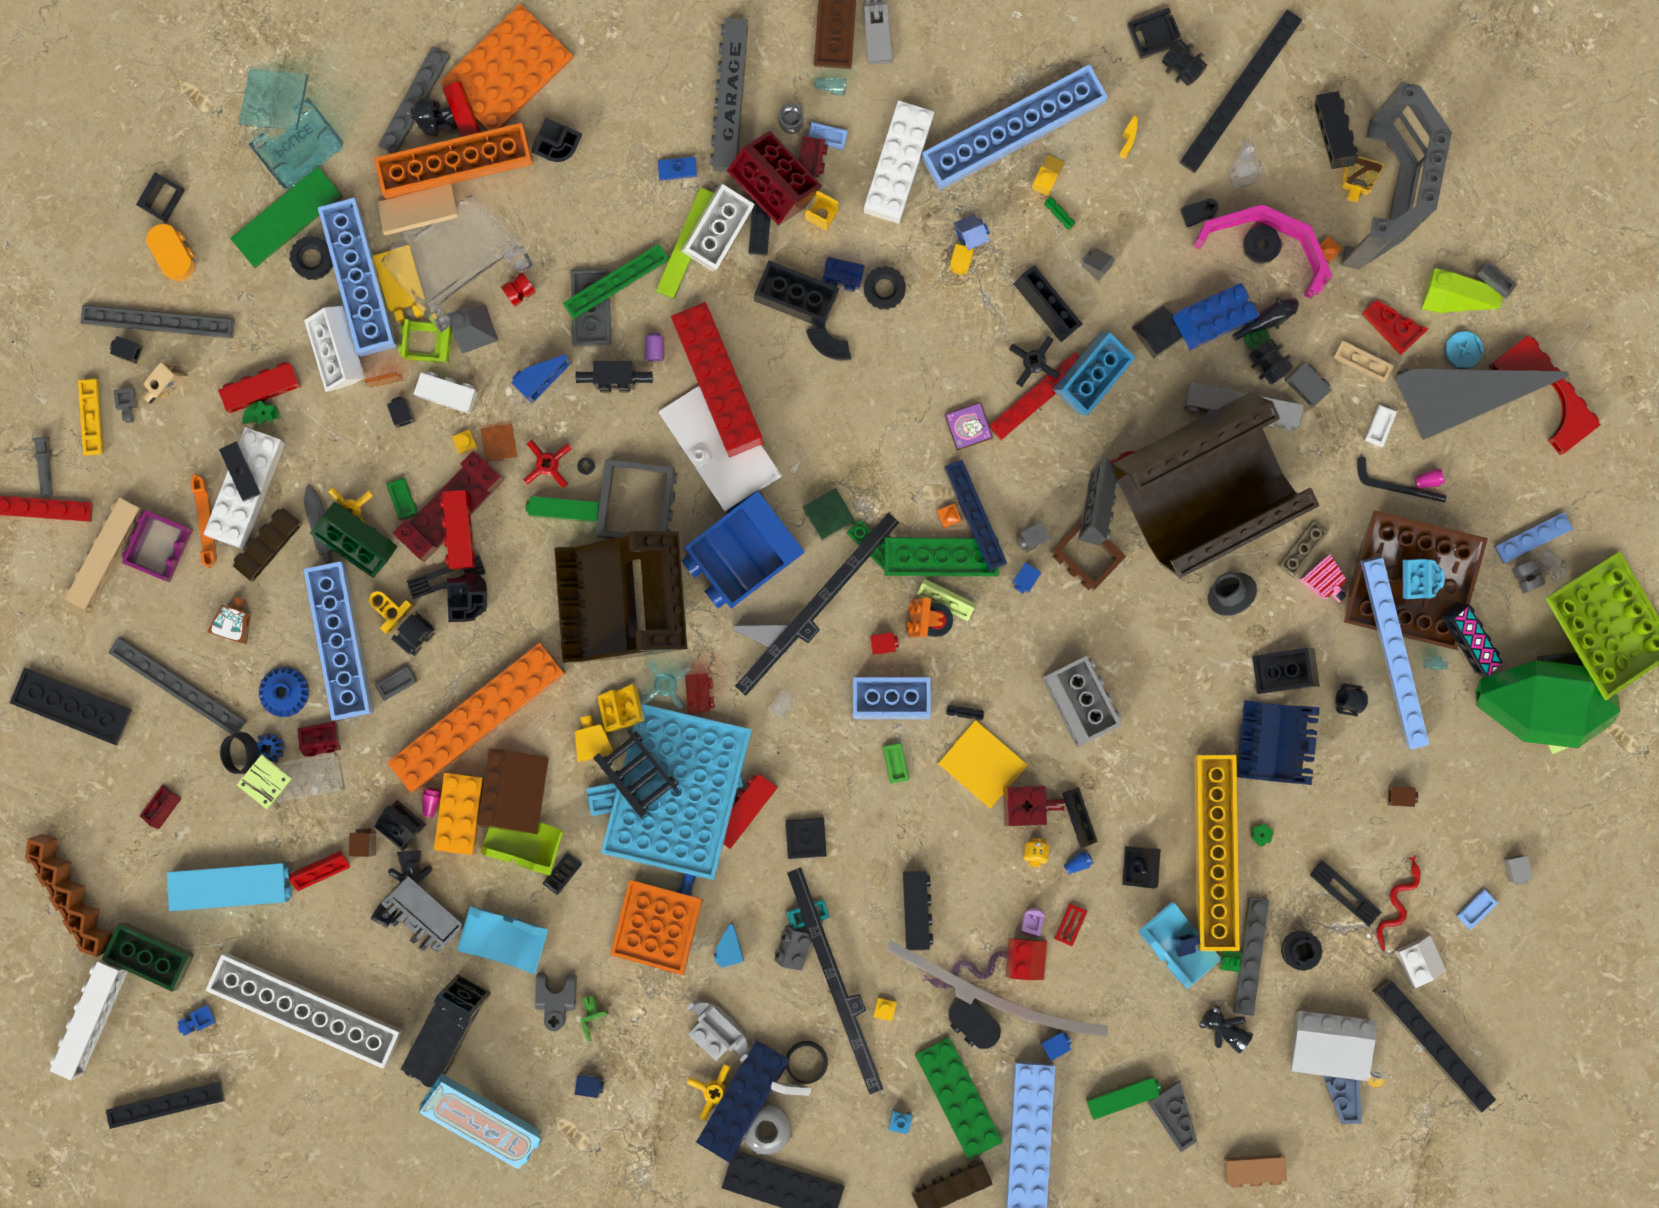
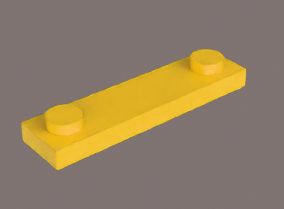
M99 379L78 380L83 456L103 455Z

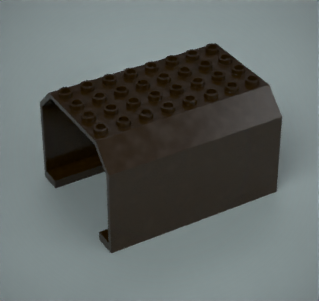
M1248 393L1113 463L1116 479L1149 548L1160 565L1180 579L1320 506L1311 488L1300 493L1293 489L1282 473L1263 428L1280 419L1273 401L1253 393Z

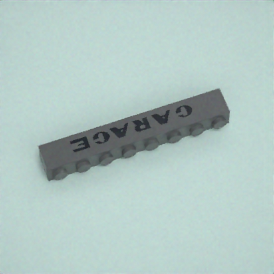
M725 18V24H721V35L724 38L723 42L719 44V54H722V61H718L717 72H720V79L716 80V91H719V97L715 98L714 109H717V117H713V128H716V133L712 135L711 139L714 154H710V165H713V170L718 172H727V169L738 155L748 19Z

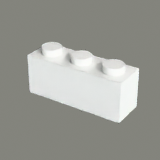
M428 371L426 374L420 373L414 391L416 397L471 414L478 394L473 389L474 386L463 383V385L456 384V380L445 377L443 380L437 378V374Z

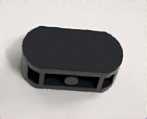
M960 998L952 1001L948 1009V1017L952 1022L950 1027L957 1033L961 1031L966 1036L964 1040L971 1047L974 1045L979 1049L993 1047L1001 1035L1000 1025L976 1001L973 1000L972 1004Z

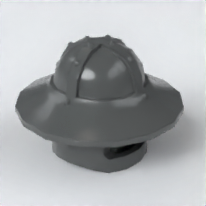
M1228 572L1222 574L1210 588L1207 596L1208 605L1214 613L1220 616L1240 614L1255 601L1257 584L1251 576L1245 573Z

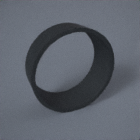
M238 732L223 740L220 747V758L226 770L233 774H246L259 758L258 746L250 734ZM233 738L240 740L246 750V763L241 770H238L231 760L230 745Z
M801 1041L790 1048L786 1058L790 1060L792 1053L800 1047H813L823 1057L824 1068L822 1073L815 1080L801 1081L793 1076L789 1063L786 1069L795 1081L803 1084L814 1083L825 1074L828 1058L826 1052L819 1044L812 1041Z

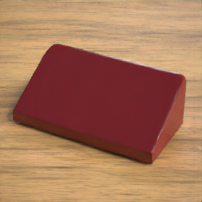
M162 785L140 814V817L149 826L160 829L181 798Z

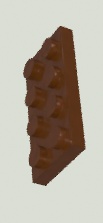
M856 0L818 1L814 67L852 69Z

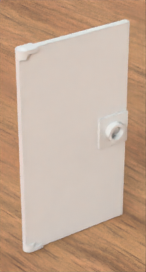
M699 386L658 411L725 512L782 477V474L761 445L733 457H728Z

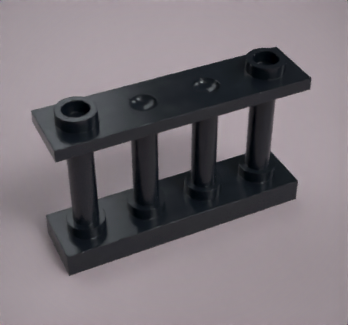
M628 729L627 732L631 738L608 756L602 757L598 753L593 758L640 818L644 820L649 816L646 812L648 806L671 788L675 793H678L679 790L676 786L679 783L672 775L670 777L666 775L642 745L641 741L643 739L637 731L633 733ZM634 744H637L643 752L620 771L614 772L610 767L612 762ZM648 758L655 767L633 785L626 787L622 782L624 777ZM660 773L667 782L646 799L638 802L634 797L636 791Z

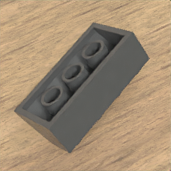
M1103 457L1090 471L1078 539L1098 546L1109 539L1110 529L1108 528L1109 523L1113 519V512L1111 510L1116 501L1114 493L1119 484L1113 464L1106 457Z

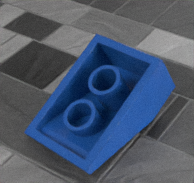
M564 354L525 368L522 372L519 370L512 377L513 381L511 383L533 404L572 363Z

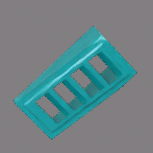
M824 899L814 902L815 906H819L822 914L819 917L820 921L830 918ZM800 908L785 912L789 925L794 929L806 926ZM794 913H796V915H797V918H798V921H799V924H798V925L796 924V921H795V918H794V915H793Z

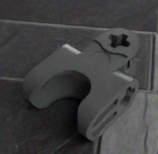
M538 972L536 976L535 1009L545 1010L544 1025L550 1031H558L565 1025L566 1010L575 1011L577 976L575 973H570L566 977L565 987L558 993L549 989L547 975L544 972ZM554 1016L560 1021L556 1026H554L553 1022H550V1019L554 1018Z

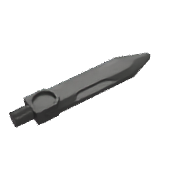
M308 485L305 490L304 506L312 531L323 516L324 511L320 498L311 486ZM313 537L316 550H318L319 555H323L324 562H332L330 552H333V550Z

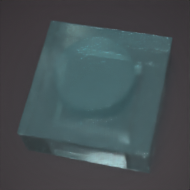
M1430 657V660L1424 661V668L1446 670L1448 667V661H1442V657Z

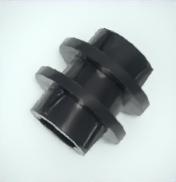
M1182 40L1178 41L1166 53L1162 63L1167 67L1165 71L1167 74H1170L1173 70L1178 74L1175 79L1176 83L1182 81L1185 85L1190 86L1206 70L1207 64L1202 60L1204 55L1201 52L1197 56L1191 53L1194 48L1192 43L1187 46Z
M1268 339L1249 355L1253 361L1250 367L1254 369L1259 366L1263 371L1259 379L1265 378L1270 385L1280 380L1294 368L1289 362L1292 356L1288 354L1283 357L1279 352L1284 347L1282 343L1277 346L1273 339Z
M1291 932L1284 938L1281 944L1283 960L1287 965L1296 970H1310L1318 965L1322 958L1323 950L1321 943L1316 936L1309 932ZM1304 944L1308 949L1307 954L1299 958L1295 952L1296 947Z

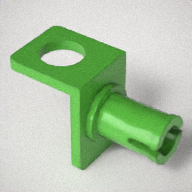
M594 995L588 996L589 999L587 997L582 999L587 1016L580 1020L588 1042L592 1041L587 1022L608 1016V1012L598 1011Z

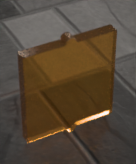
M394 372L367 378L364 381L366 386L373 388L403 381L402 374Z
M512 424L495 425L494 427L481 429L486 462L503 461L504 459L517 457Z

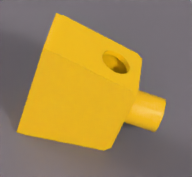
M591 715L580 718L583 729L575 731L578 762L594 759L593 757L598 753L601 756L612 753L614 748L604 730L603 724L594 726Z

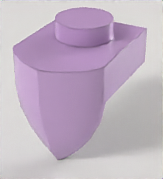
M1031 908L1025 911L1020 933L1040 937L1045 916L1043 911L1039 908Z

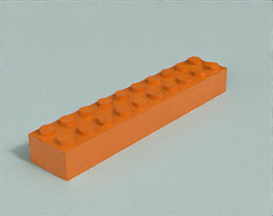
M542 643L537 644L387 763L410 793H415L566 673Z

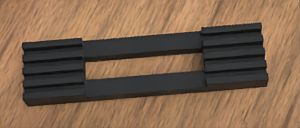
M475 556L476 568L463 569L465 575L456 578H465L466 573H474L480 576L486 574L480 556ZM448 566L407 580L412 599L447 588V581L430 587L428 580L455 570L449 569Z
M1321 861L1311 872L1310 876L1368 927L1382 913L1324 861ZM1333 878L1362 903L1358 909L1329 884Z

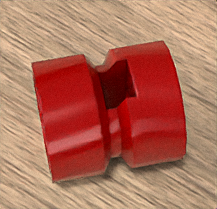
M523 272L513 278V282L508 281L501 286V289L514 307L522 303L524 297L529 298L536 293V290Z

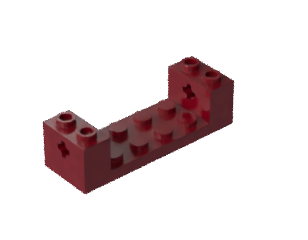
M474 450L460 463L463 468L411 521L405 520L393 532L423 562H426L444 543L446 528H443L442 516H444V509L440 505V497H443L442 492L467 490L469 492L472 515L505 481Z

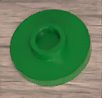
M1267 329L1251 332L1244 336V342L1251 350H1255L1270 339Z

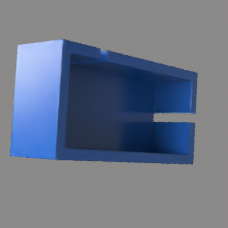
M1239 283L1182 309L1172 318L1191 351L1249 324L1258 318L1259 314L1253 302H1248L1247 299L1250 297L1243 283Z

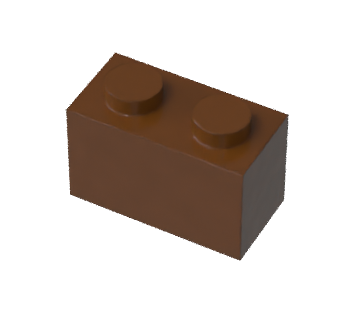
M363 828L355 829L354 833H350L349 856H376V833L371 832V829Z

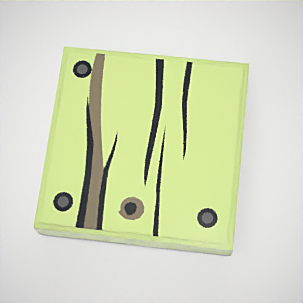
M261 755L237 786L264 808L269 809L291 782L292 778L264 755Z

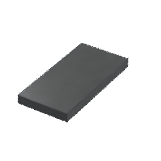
M609 269L571 270V297L609 275ZM610 298L572 320L573 346L611 345Z

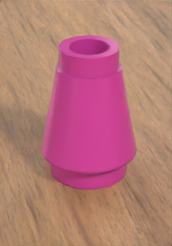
M1434 468L1415 477L1417 488L1437 487L1445 483L1441 468Z
M425 788V792H423V816L434 817L441 799V790Z

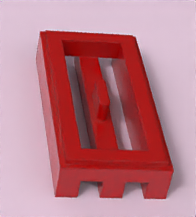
M1069 903L1054 939L1073 947L1087 911ZM1071 909H1074L1073 915L1070 919L1063 938H1061L1060 935L1063 931V928L1071 912ZM1078 912H1081L1070 941H1068L1067 938Z

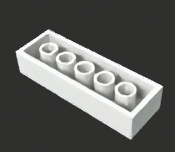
M898 101L864 206L865 214L900 224L932 125L934 111Z
M246 427L238 444L261 494L243 502L228 471L204 531V535L243 550L246 548L285 443L280 439ZM243 469L238 471V475L243 473Z
M104 960L97 961V963L92 965L89 972L91 977L83 985L81 1000L79 999L76 1002L74 1016L68 1020L66 1025L67 1032L58 1043V1047H60L58 1053L54 1054L50 1061V1065H52L50 1072L69 1080L83 1076L128 971Z

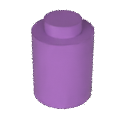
M649 333V336L645 337L646 361H664V337L660 336V333Z

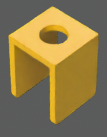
M816 191V200L810 211H805V219L827 231L839 210V202ZM819 209L827 211L828 215L825 219L816 215Z

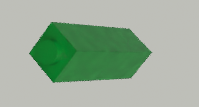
M530 496V501H526L525 510L530 517L597 523L600 503Z
M1148 1076L1086 1098V1102L1091 1116L1095 1120L1160 1097L1158 1091L1161 1090L1157 1079L1154 1080L1152 1076Z

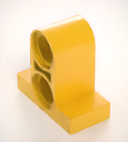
M379 591L373 592L369 597L370 605L387 620L380 627L386 634H390L415 607L408 600H405L399 607L388 595ZM381 595L383 597V603L377 606L375 604V599L377 596ZM396 608L397 616L391 619L389 611Z

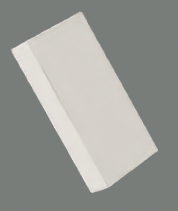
M1378 405L1364 441L1382 448L1397 411Z
M772 1082L771 1085L772 1090L789 1095L809 1096L812 1089L796 1083Z

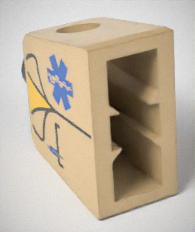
M160 362L143 384L148 389L143 398L150 404L156 398H167L188 376L175 363Z

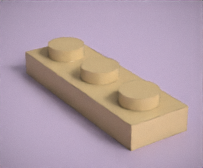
M1343 340L1340 342L1333 359L1383 384L1386 383L1394 367Z

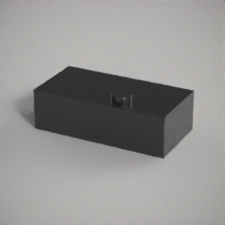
M769 260L754 293V301L815 326L825 328L838 298L839 288Z

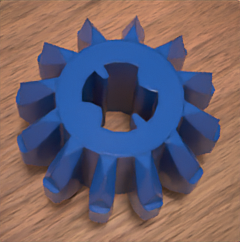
M265 733L264 737L261 735L257 736L259 742L256 741L259 757L264 755L271 762L278 763L279 759L277 756H284L283 753H280V750H284L285 746H279L283 740H276V734H273L271 737L269 733ZM265 746L272 747V749H269L270 753L265 752V749H267Z

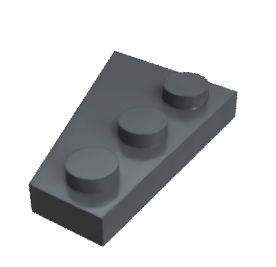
M1179 1080L1159 1094L1160 1097L1148 1101V1104L1180 1152L1196 1143L1197 1139L1183 1094L1181 1081Z

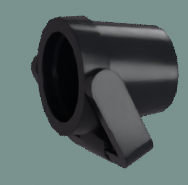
M1346 683L1341 685L1335 699L1337 704L1336 711L1339 714L1358 717V714L1365 710L1368 704V695L1362 690L1363 686ZM1342 708H1345L1350 712L1342 711Z

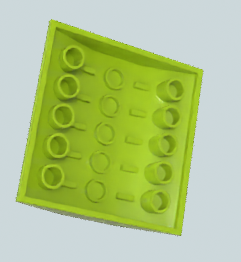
M1620 551L1580 573L1545 598L1604 700H1608L1659 665V616Z

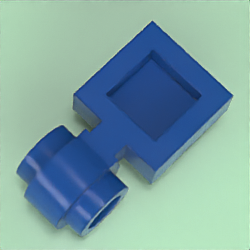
M206 1005L189 1014L192 1020L186 1017L178 1021L179 1026L177 1028L185 1036L195 1031L194 1025L197 1031H200L217 1021L209 1005Z

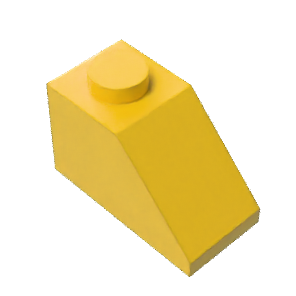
M1048 154L1031 189L1049 196L1065 162Z

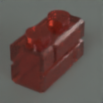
M708 673L685 675L688 714L712 712L711 708H715L714 696L710 697V689H713V678L709 677Z

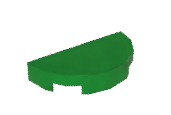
M258 402L251 404L245 410L242 424L257 422V417L253 416L250 412L257 409ZM274 407L272 411L273 418L281 419L279 411Z

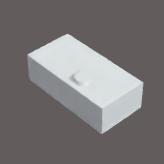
M719 185L680 251L711 271L717 270L755 204L727 186Z

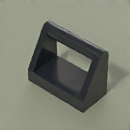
M155 172L136 205L166 223L185 190ZM167 184L176 189L163 214L160 215L150 208L163 185Z

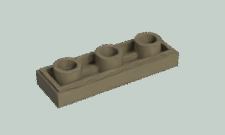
M1312 521L1278 567L1294 578L1329 532L1315 521ZM1301 546L1306 547V552L1301 551Z

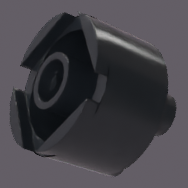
M415 611V616L411 614L397 629L400 632L398 636L394 634L391 640L407 654L416 656L422 649L421 645L423 642H429L435 635L433 633L435 626L418 611Z

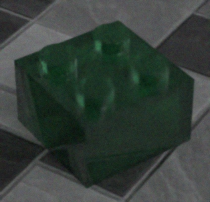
M836 488L803 506L805 514L822 542L855 523L852 514Z

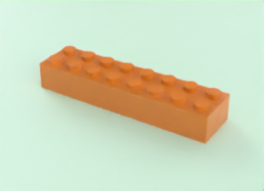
M523 123L374 158L382 195L385 199L534 165Z

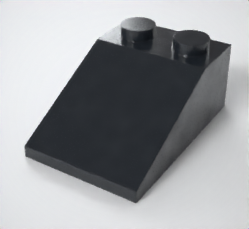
M1301 648L1252 656L1257 694L1320 687L1314 648Z

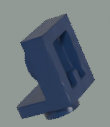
M1192 933L1173 938L1176 953L1179 957L1195 953V945L1200 944L1199 937Z

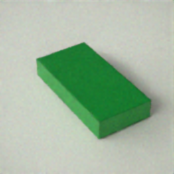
M405 478L386 484L399 520L418 514Z

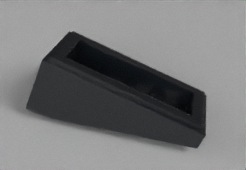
M567 852L552 870L551 875H548L542 884L556 895H559L582 866V863ZM568 860L575 868L572 869L564 862ZM561 866L564 867L567 871H569L570 874L567 875L562 870H560ZM555 874H560L565 880H560ZM553 879L560 886L556 887L554 884L550 882V880Z

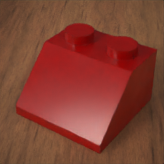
M1009 938L1005 977L1020 980H1044L1047 941Z

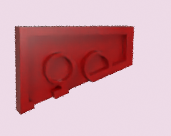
M1378 300L1374 301L1362 313L1365 319L1400 355L1428 330V328L1419 326L1414 323V320L1403 317L1396 310Z

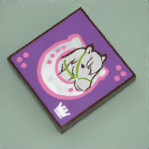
M981 402L944 415L957 451L993 439Z

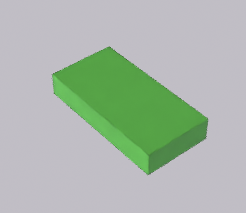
M902 743L882 746L890 784L909 780Z

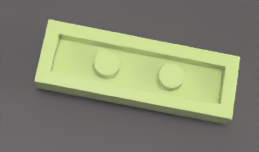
M924 579L916 595L918 598H931V603L944 604L950 609L952 614L966 621L969 620L976 606V603Z

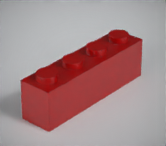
M282 362L276 365L277 368L271 370L263 369L258 372V375L253 377L248 375L242 377L240 382L224 384L223 388L218 389L225 410L231 414L247 408L256 402H263L302 387L294 365Z
M467 490L442 492L443 497H440V505L444 509L442 525L443 528H446L444 545L448 549V554L445 555L446 565L452 570L476 568L469 492Z
M758 774V776L753 775L747 783L750 785L746 791L741 790L735 798L738 802L732 808L724 845L729 849L733 847L778 788L761 774Z

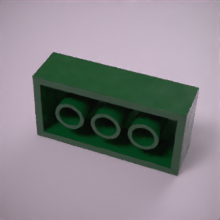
M124 922L117 925L102 960L173 992L179 989L194 954Z

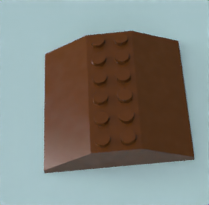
M1374 510L1362 540L1352 575L1344 623L1377 630L1360 561L1380 556L1384 560L1402 636L1457 650L1458 644L1441 616L1457 601L1470 605L1488 538ZM1403 560H1433L1444 570V586L1438 590L1435 597L1429 599H1403Z

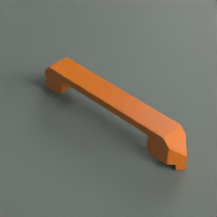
M194 474L190 482L192 493L195 494L203 550L200 551L201 562L206 567L211 568L217 562L215 539L204 535L211 516L206 480Z

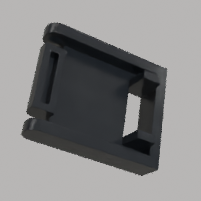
M1170 8L1127 23L1140 60L1169 50L1178 41L1182 40L1174 41L1181 35L1173 15L1164 17L1171 13ZM1140 30L1146 43L1142 47L1136 35V32Z

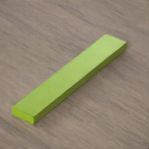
M700 187L657 287V293L672 299L675 298L691 261V258L680 250L712 198L713 192Z

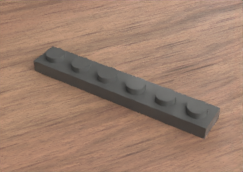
M434 47L431 48L378 144L379 147L390 153L399 151L415 122L411 118V108H413L415 100L429 97L450 58L448 54Z
M1249 897L1241 952L1242 960L1238 974L1233 1011L1236 1014L1254 1016L1269 900Z

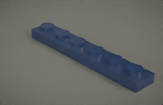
M963 460L946 465L944 470L988 571L1005 566L1007 561Z

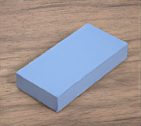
M811 122L808 137L825 139V144H828V147L844 150L848 130Z
M1482 889L1456 916L1469 930H1472L1498 902L1485 889Z

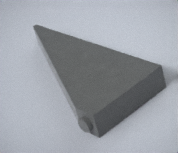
M1408 368L1398 371V376L1394 379L1422 440H1425L1569 376V373L1560 371L1456 369L1408 370Z

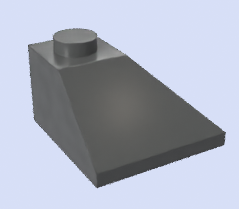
M486 305L466 307L447 314L463 354L499 341Z

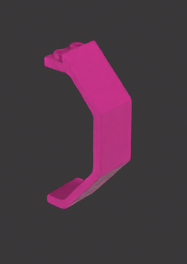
M1265 205L1241 210L1208 220L1204 223L1193 247L1201 249L1209 233L1252 221L1271 226L1275 230L1297 239L1301 243L1313 270V277L1304 295L1310 299L1315 294L1318 295L1333 278L1312 226Z

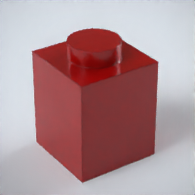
M893 632L870 636L873 656L894 653L896 648L899 647L898 637L894 636Z

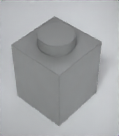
M1527 855L1503 859L1509 882L1522 885L1528 883V879H1533Z

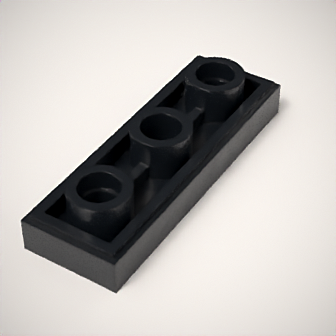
M236 441L219 449L242 501L245 502L260 495V489L238 442ZM243 469V473L238 475V471Z

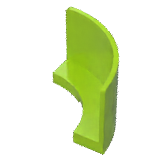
M539 822L537 834L487 828L480 853L511 863V860H515L518 866L534 872L551 875L563 830Z

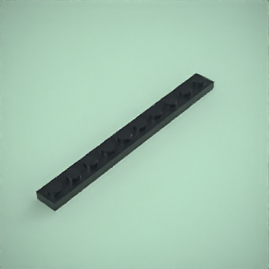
M1288 9L1285 11L1179 162L1181 165L1194 174L1300 25L1302 22L1301 18Z

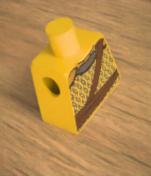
M1358 156L1354 166L1344 167L1342 188L1350 190L1347 200L1358 202L1360 194L1368 195L1384 164Z

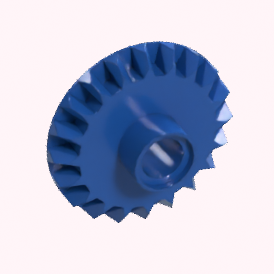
M279 667L271 670L261 680L258 696L266 711L278 717H289L303 709L308 700L309 687L306 679L300 672L288 667ZM281 687L286 688V695L284 697L279 695Z

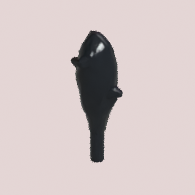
M1278 297L1276 303L1262 311L1259 317L1252 323L1232 334L1234 340L1237 341L1249 333L1272 327L1279 329L1281 324L1296 314L1299 307L1297 298L1281 300Z

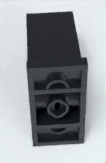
M457 974L436 996L435 1004L400 1070L404 1071L407 1076L420 1080L424 1086L432 1087L441 1073L446 1075L482 1005L487 1001L491 993Z

